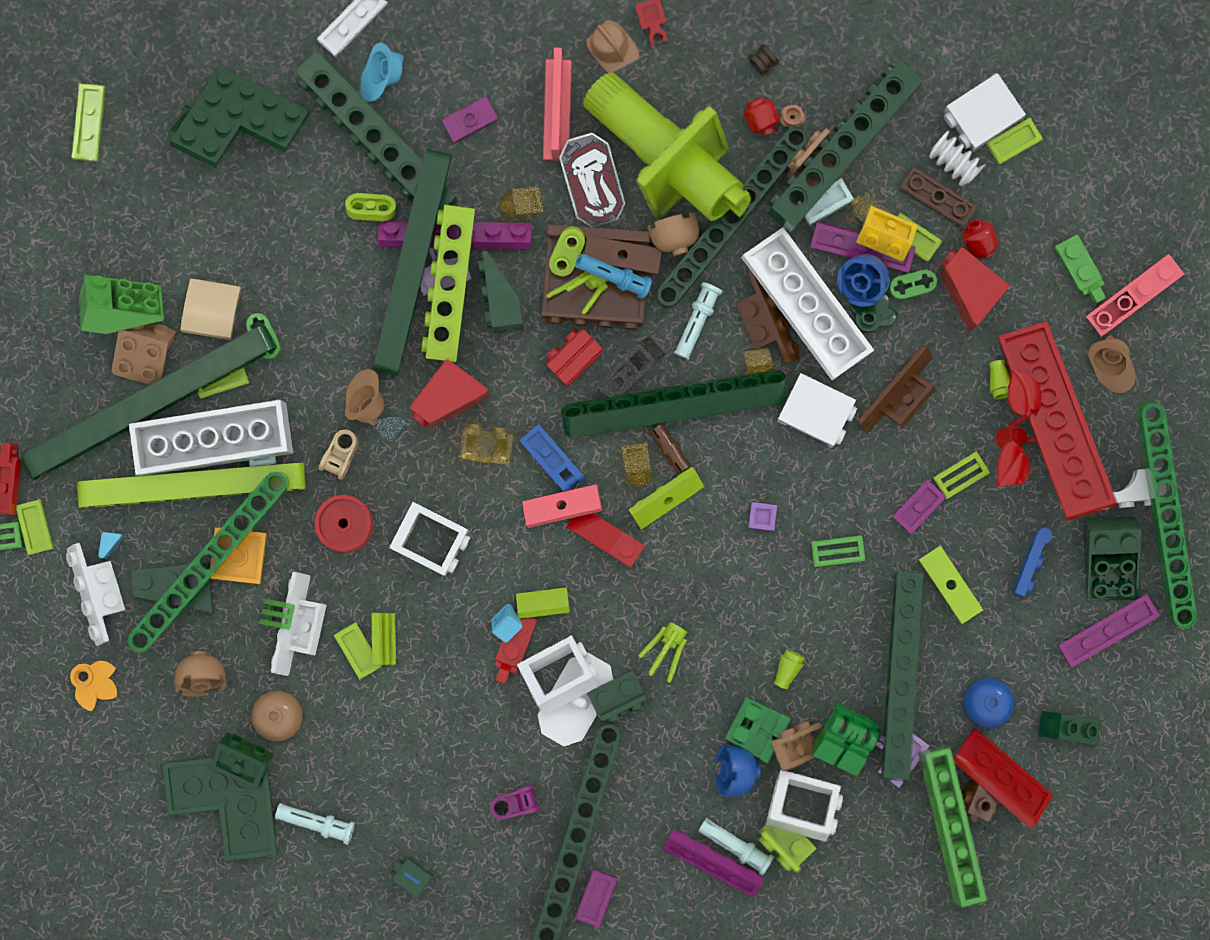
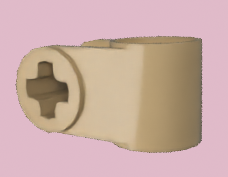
M349 430L337 432L328 450L325 452L318 470H326L335 474L342 481L359 444L356 434ZM344 435H350L353 441L352 445L347 449H343L340 445V439ZM330 462H333V463L339 465L340 467L338 468V467H336V466L330 464Z

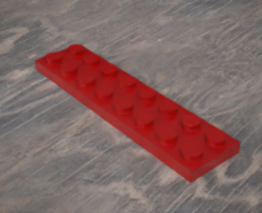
M1042 322L998 336V341L1009 370L1018 369L1030 374L1040 387V407L1036 410H1031L1028 421L1066 521L1116 506V498L1048 322Z

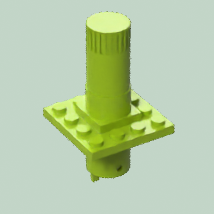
M609 72L604 74L592 85L585 95L583 107L648 165L641 170L636 181L652 215L656 219L661 220L683 197L711 221L720 218L729 209L739 218L747 209L751 197L747 190H742L743 183L718 162L729 151V146L716 111L708 106L704 111L701 110L695 115L693 123L688 128L681 130L615 73Z

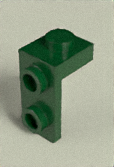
M1042 711L1038 736L1097 745L1101 721L1099 719Z

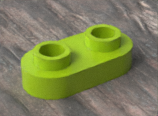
M356 193L350 195L345 201L347 215L355 220L389 221L396 215V202L388 195Z
M570 226L561 232L549 261V267L554 274L566 276L573 271L576 259L581 254L585 244V235L580 228ZM569 238H575L577 240V243L574 245H570L567 242V240ZM563 260L567 265L559 267L557 262Z

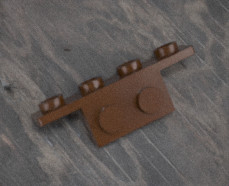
M748 269L747 272L756 294L737 302L736 306L754 349L763 348L777 341L786 363L800 360L799 348L789 333L788 321L782 316L780 309L751 270Z
M925 345L911 355L910 361L894 375L893 381L888 387L882 389L875 402L862 412L858 423L866 433H869L884 415L904 428L935 392L934 386L919 376L933 359V355Z

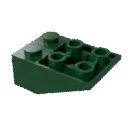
M482 251L483 258L478 259L481 278H486V284L481 285L484 303H489V309H485L487 327L492 328L494 334L524 330L520 298L487 251Z
M1136 517L1084 519L1087 601L1138 599L1142 529Z

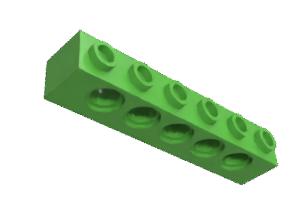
M940 746L918 752L954 903L965 907L987 901L951 749Z

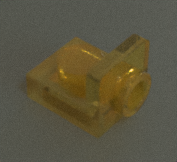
M539 187L511 189L502 195L501 209L505 213L506 220L513 219L516 216L536 215L544 212Z
M867 191L863 197L858 194L850 205L853 208L850 216L864 224L870 206L888 213L890 212L870 197L871 194Z
M768 348L744 352L747 374L773 370L771 354Z
M647 443L623 446L622 454L627 485L640 486L652 482Z

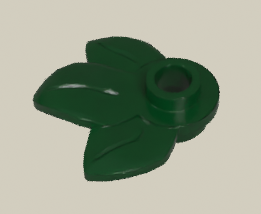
M888 292L871 306L860 307L850 303V309L856 315L855 324L861 332L872 333L879 327H889L895 323L899 313L894 309L888 308L890 303ZM870 317L872 322H866L864 318Z

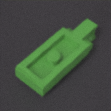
M1078 234L1055 246L1057 254L1078 291H1081L1083 296L1089 293L1095 305L1106 299L1101 289V286L1104 285L1102 277Z

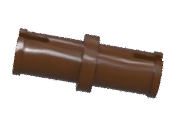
M663 423L649 432L661 448L662 456L667 457L676 470L677 475L691 466L678 448L680 446L679 443L674 442Z

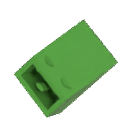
M85 275L79 295L81 331L109 334L163 321L161 285Z

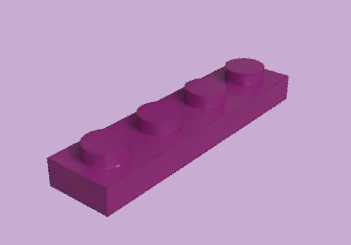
M817 221L810 247L851 258L858 254H870L883 261L886 267L909 272L916 246L911 245L904 260L899 261L857 243L856 241L860 234L858 231Z
M1145 594L1057 645L1069 667L1072 668L1160 617L1148 595Z
M674 829L662 848L753 898L765 880L754 870L742 867L735 863L733 859L714 852L709 846L700 844L690 839L685 833L677 832Z

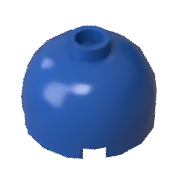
M858 254L847 260L840 268L837 277L838 288L841 294L844 292L849 298L848 301L860 307L871 306L879 301L887 292L890 283L889 270L878 257L870 254Z
M990 677L977 679L969 685L963 695L962 702L967 718L978 727L988 729L1000 727L1007 722L1014 711L1015 704L1013 693L1007 684L999 679Z
M722 745L716 757V761L721 760L720 775L716 773L718 793L724 795L723 797L743 796L753 788L756 779H759L760 766L756 764V760L749 750L747 751L740 746Z

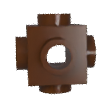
M969 779L966 789L961 792L966 816L979 823L980 818L990 822L991 817L997 812L998 800L977 782Z

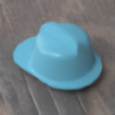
M378 43L373 47L361 76L360 93L362 98L368 102L376 101L383 93L385 87L397 83L402 75L403 56L400 53L390 51L384 43Z

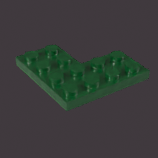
M219 65L170 140V146L216 168L239 131H242L285 153L307 119L309 110Z
M213 758L162 764L168 816L219 809L225 861L278 854L268 765L260 785L255 790L210 769Z

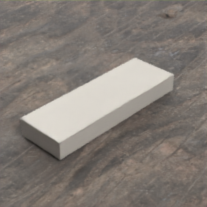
M354 0L317 38V41L336 58L388 4L387 1Z

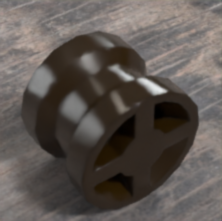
M765 44L759 47V51L756 54L748 56L749 62L761 76H765L769 68L776 67L779 64L776 55Z

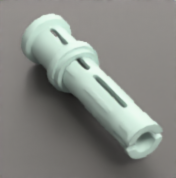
M705 282L701 283L702 290L697 301L692 304L694 311L677 349L674 351L676 355L688 360L707 316L713 314L714 310L712 308L718 295H721L723 292L721 289Z
M282 803L279 804L275 815L276 820L279 819L320 832L323 838L332 837L344 841L346 845L350 843L355 828L354 822L345 823L336 820L332 815L325 818L283 805Z
M708 818L705 819L698 830L699 833L739 857L740 863H747L758 870L761 876H763L774 858L773 855L768 856L755 848L754 843L749 842L747 844Z

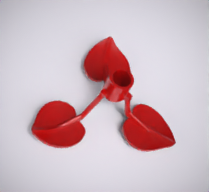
M1018 369L1010 370L1008 402L1016 414L1023 416L1009 423V428L999 429L996 434V442L1002 448L997 467L996 486L1020 485L1028 479L1030 474V460L1026 454L1022 453V445L1025 442H1036L1035 437H1027L1026 431L1017 427V425L1030 417L1031 410H1036L1040 407L1041 390L1037 381L1030 374Z

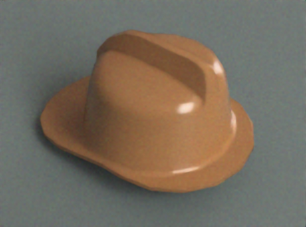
M607 20L602 25L599 24L593 34L586 40L591 54L608 73L614 72L639 59V52L635 43L616 22Z
M1109 335L1105 340L1096 342L1090 347L1088 353L1089 360L1099 382L1114 393L1129 391L1135 384L1136 375L1130 360V350L1126 343Z
M366 369L356 374L347 387L345 416L348 420L357 419L363 423L376 425L378 416L385 407V401L379 392L378 374L374 370Z

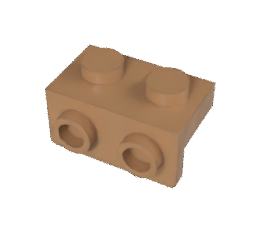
M809 721L779 733L781 738L771 742L782 771L815 758L812 752V741L814 739L811 732L821 728L820 723L810 726Z

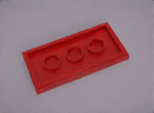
M976 728L968 734L953 757V762L1030 829L1037 824L1053 797L1052 793Z

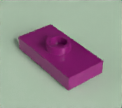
M484 97L442 120V123L453 143H456L496 122L498 117L487 97Z
M593 869L575 919L599 928L617 878Z

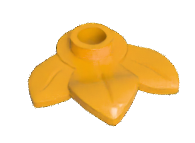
M97 661L92 665L79 664L72 669L70 679L76 687L75 698L84 709L93 711L97 698L108 700L117 697L116 685L109 678L116 669L112 664L106 661ZM83 671L88 674V679L84 682L79 678L80 673Z

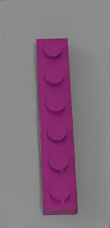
M379 221L378 247H402L408 221ZM437 222L430 245L432 248H434L435 235H441L442 225H437ZM473 222L470 248L531 249L532 223ZM454 224L450 225L446 231L451 239H458L462 234L461 228Z

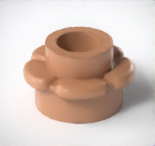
M797 105L786 106L781 111L780 121L785 127L800 126L805 121V114Z

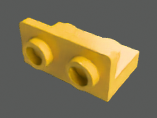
M870 206L856 242L903 261L912 245L918 225Z

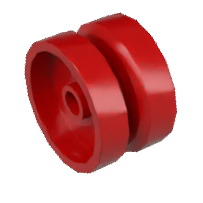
M347 495L333 496L323 502L316 513L314 522L316 534L321 542L330 549L341 553L356 552L364 547L372 537L374 529L373 516L368 507L355 497ZM347 519L348 526L344 529L341 528L339 523Z

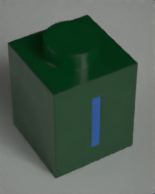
M407 858L405 862L400 859L392 870L395 874L392 880L416 898L419 897L434 876L411 858Z

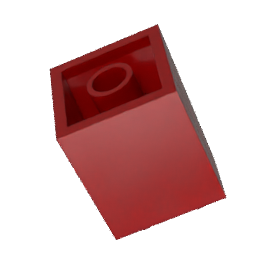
M963 247L958 252L952 250L940 265L944 268L940 276L969 331H972L1010 287L1009 284Z
M446 359L410 406V410L413 413L411 417L424 428L427 425L434 428L488 399L490 393L486 387Z

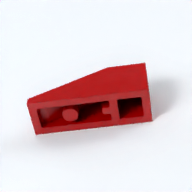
M593 513L574 517L567 525V528L630 569L645 548L643 544Z

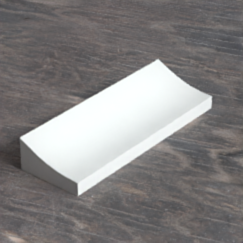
M784 228L772 234L741 257L831 380L837 378L874 351Z

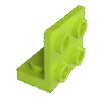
M766 825L758 831L762 835L759 841L770 852L775 849L780 854L776 859L788 871L793 868L798 872L800 870L798 866L817 849L803 835Z

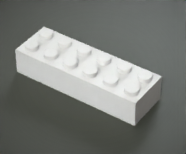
M281 400L129 424L135 473L138 476L160 475L293 454L287 405Z

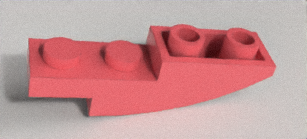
M1168 254L1086 317L1102 337L1183 276L1184 273Z

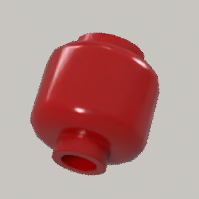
M762 96L745 104L747 108L743 111V116L750 132H760L762 136H765L776 130L774 126L778 124L780 117L772 100L765 99Z
M973 220L968 223L962 233V240L967 251L979 259L992 256L999 245L995 229L988 221Z

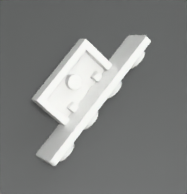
M76 543L67 548L66 559L74 572V586L81 595V609L83 614L87 616L90 625L88 628L90 638L95 642L96 646H99L109 641L102 617L125 610L111 561L87 567L80 543Z
M298 572L292 573L288 584L289 591L286 603L294 604L295 609L290 629L280 628L278 631L275 654L271 662V673L288 676L294 651L316 655L326 605L305 601L310 575ZM283 608V613L287 614L288 609ZM282 618L281 623L285 624L286 619Z

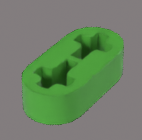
M921 270L898 276L890 283L889 293L897 300H905L928 294L936 287L937 277L929 270ZM922 275L932 280L928 285L929 288H925L924 285L915 286V282L921 281ZM897 282H901L902 285L911 284V288L905 289L904 295L894 290L898 284Z
M252 314L246 322L248 332L255 325V319H258L260 322L264 321L265 324L263 325H266L277 349L274 350L273 354L266 352L267 355L263 356V358L268 360L275 359L281 352V345L269 320L263 314Z

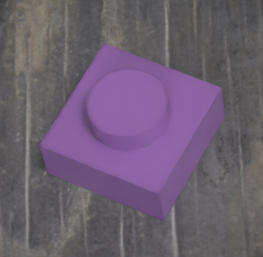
M751 502L748 528L774 531L777 505Z

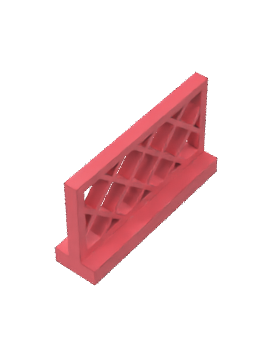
M554 48V60L546 59L543 161H560L559 156L569 139L571 60H562V48Z

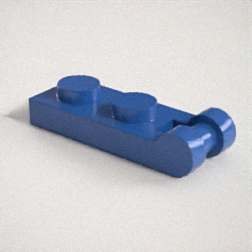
M539 424L519 440L563 492L572 490L571 487L577 482L581 483L585 479L583 474ZM567 468L571 474L563 480L559 474Z
M1042 528L1034 533L1011 594L1024 597L1026 593H1031L1035 583V579H1032L1035 569H1040L1044 556L1041 555L1044 544L1050 542L1053 537L1050 529Z

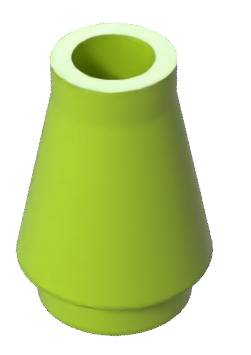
M1004 360L993 361L989 363L990 394H993V398L996 400L1008 398L1010 375Z
M786 649L785 653L781 654L774 684L788 690L794 678L805 665L803 663L805 657Z

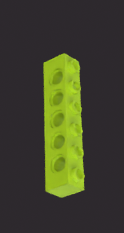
M444 205V210H438L437 225H442L441 235H435L434 250L439 252L438 260H432L431 276L436 277L435 285L429 286L428 301L432 302L431 312L426 311L424 326L429 327L428 337H423L421 352H426L427 359L443 361L448 359L451 362H456L475 208ZM450 225H458L461 228L462 234L458 239L448 237L446 231ZM448 250L455 251L459 257L457 263L453 265L447 264L443 258L444 253ZM444 276L454 278L455 286L453 289L445 290L441 287L440 281ZM442 301L449 302L452 306V312L448 315H441L437 310L438 304ZM445 327L449 331V337L443 341L436 339L434 335L436 328Z

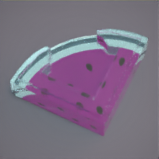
M385 417L378 419L377 424L371 426L392 442L406 426L407 422L397 417Z

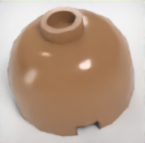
M690 212V218L683 219L682 214L656 221L654 222L655 228L648 225L647 229L653 245L662 252H673V256L688 253L687 248L696 242L699 235L696 212Z
M195 651L190 654L191 656L184 658L178 664L175 670V691L177 693L179 690H182L183 696L199 697L208 695L204 692L205 690L218 688L219 693L226 688L224 666L214 656L208 655L204 651Z
M281 690L269 691L260 696L254 703L251 712L252 724L256 732L264 739L273 742L285 741L293 737L300 729L303 720V709L299 701L292 694Z

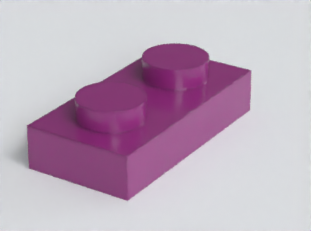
M926 480L892 518L911 535L946 496L929 480Z

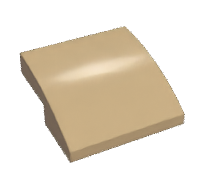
M190 278L180 331L231 340L241 287Z

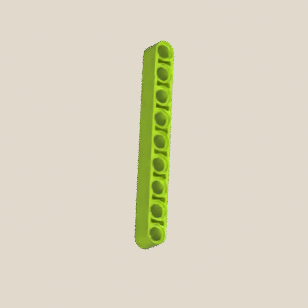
M290 463L77 482L79 508H89V506L107 507L114 506V504L131 505L140 504V502L154 503L165 502V500H190L194 497H197V499L213 498L217 495H222L223 497L241 495V493H248L249 495L269 473L276 471L282 472L288 477L289 487L287 491H292V489L305 490L304 463ZM273 476L270 480V486L278 491L282 488L283 481L279 476Z

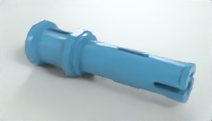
M579 254L576 259V268L616 284L619 290L631 291L641 299L645 298L649 292L652 281L650 277L645 276L643 278L634 274L631 269L621 270L585 254Z

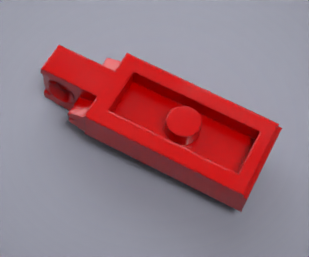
M1 443L0 514L16 515L20 474V458L18 457L17 444Z
M531 617L521 618L522 628L508 642H501L494 665L500 668L496 681L506 684L509 673L516 674L518 670L517 664L523 660L537 622L536 619Z

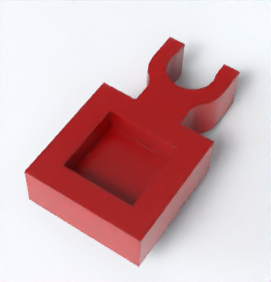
M649 0L636 4L635 8L642 30L650 28L649 40L651 45H655L653 36L656 33L662 35L663 41H667L666 34L660 29L659 25L666 23L660 0Z

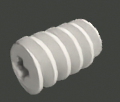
M947 131L933 146L929 158L933 159L939 156L937 165L940 166L947 163L944 171L947 173L954 170L952 179L961 176L959 185L963 186L970 183L985 167V164L977 167L978 157L970 161L969 158L972 152L968 151L962 154L964 144L955 147L954 144L957 138L953 137L947 140L949 131Z

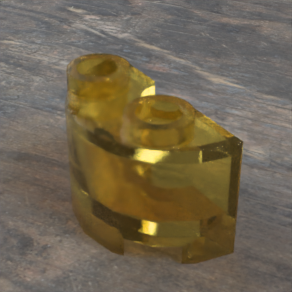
M467 424V428H463L460 459H467L478 463L510 465L514 434H508L505 428L492 427V432L482 431L481 425Z

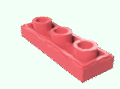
M597 484L522 501L526 526L528 528L602 511ZM562 505H566L563 510H560Z

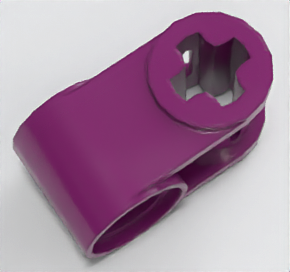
M534 785L516 789L511 793L494 798L490 804L492 816L503 820L541 810L540 806L536 803L533 793ZM524 794H526L529 806H526ZM499 800L506 801L509 805V810L504 815H498L494 811V805Z

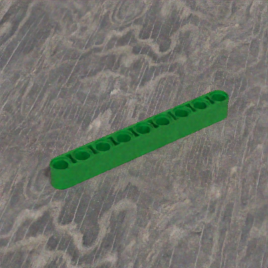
M1144 401L1137 408V420L1168 616L1178 627L1190 628L1197 620L1166 413L1161 405L1152 401ZM1150 407H1155V417L1151 420H1147V409ZM1158 432L1160 434V441L1156 445H1151L1150 436ZM1163 458V468L1158 471L1155 470V460ZM1163 483H1167V493L1159 496L1158 487ZM1170 508L1172 511L1171 518L1163 521L1161 518L1162 512ZM1170 534H1175V543L1173 545L1166 546L1165 541L1167 536ZM1179 559V568L1170 571L1169 565L1171 561ZM1179 584H1183V592L1178 596H1174V588ZM1183 609H1187V617L1182 621H1178V613Z
M278 471L272 472L260 482L130 633L128 644L133 651L144 652L156 643L287 491L289 479L286 474ZM273 476H279L283 481V486L278 491L270 486V480ZM258 495L266 500V506L263 510H258L253 505V500ZM240 515L246 516L249 520V526L245 530L240 529L236 524V520ZM222 535H228L232 539V546L229 549L221 547L219 541ZM206 554L212 555L215 558V565L211 569L203 565V558ZM189 574H194L198 578L196 588H191L186 584V577ZM171 594L180 596L181 605L178 608L171 606L169 602ZM155 613H159L164 617L165 621L162 627H157L153 624L152 617ZM138 633L146 635L148 639L146 646H139L136 643L135 639Z

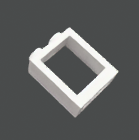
M412 502L389 548L446 576L448 572L451 574L454 572L459 562L455 557L460 549L465 550L471 537L467 536L468 529ZM420 514L459 533L442 567L403 548Z
M572 636L517 664L543 715L599 687L594 679L599 676L592 662L586 664L584 657L588 656L582 643L576 644ZM573 652L584 675L544 695L534 672Z
M780 770L776 779L766 826L826 842L829 835H834L838 820L833 818L835 810L839 811L842 804L843 796L839 795L841 786ZM788 784L830 795L824 826L781 815Z

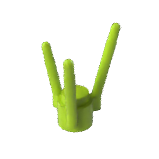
M585 271L546 294V298L549 299L564 290L569 292L585 283L588 288L597 289L581 312L582 315H586L599 295L608 288L605 283L608 280Z
M672 622L668 624L667 628L663 626L660 632L638 655L639 658H643L664 637L662 642L665 645L649 671V675L652 676L669 648L675 649L677 646L667 678L668 683L673 679L682 649L687 642L684 639L687 632Z

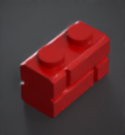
M581 329L579 332L573 330L564 339L567 344L560 350L556 347L546 357L548 360L546 367L567 388L604 353V350L584 329Z

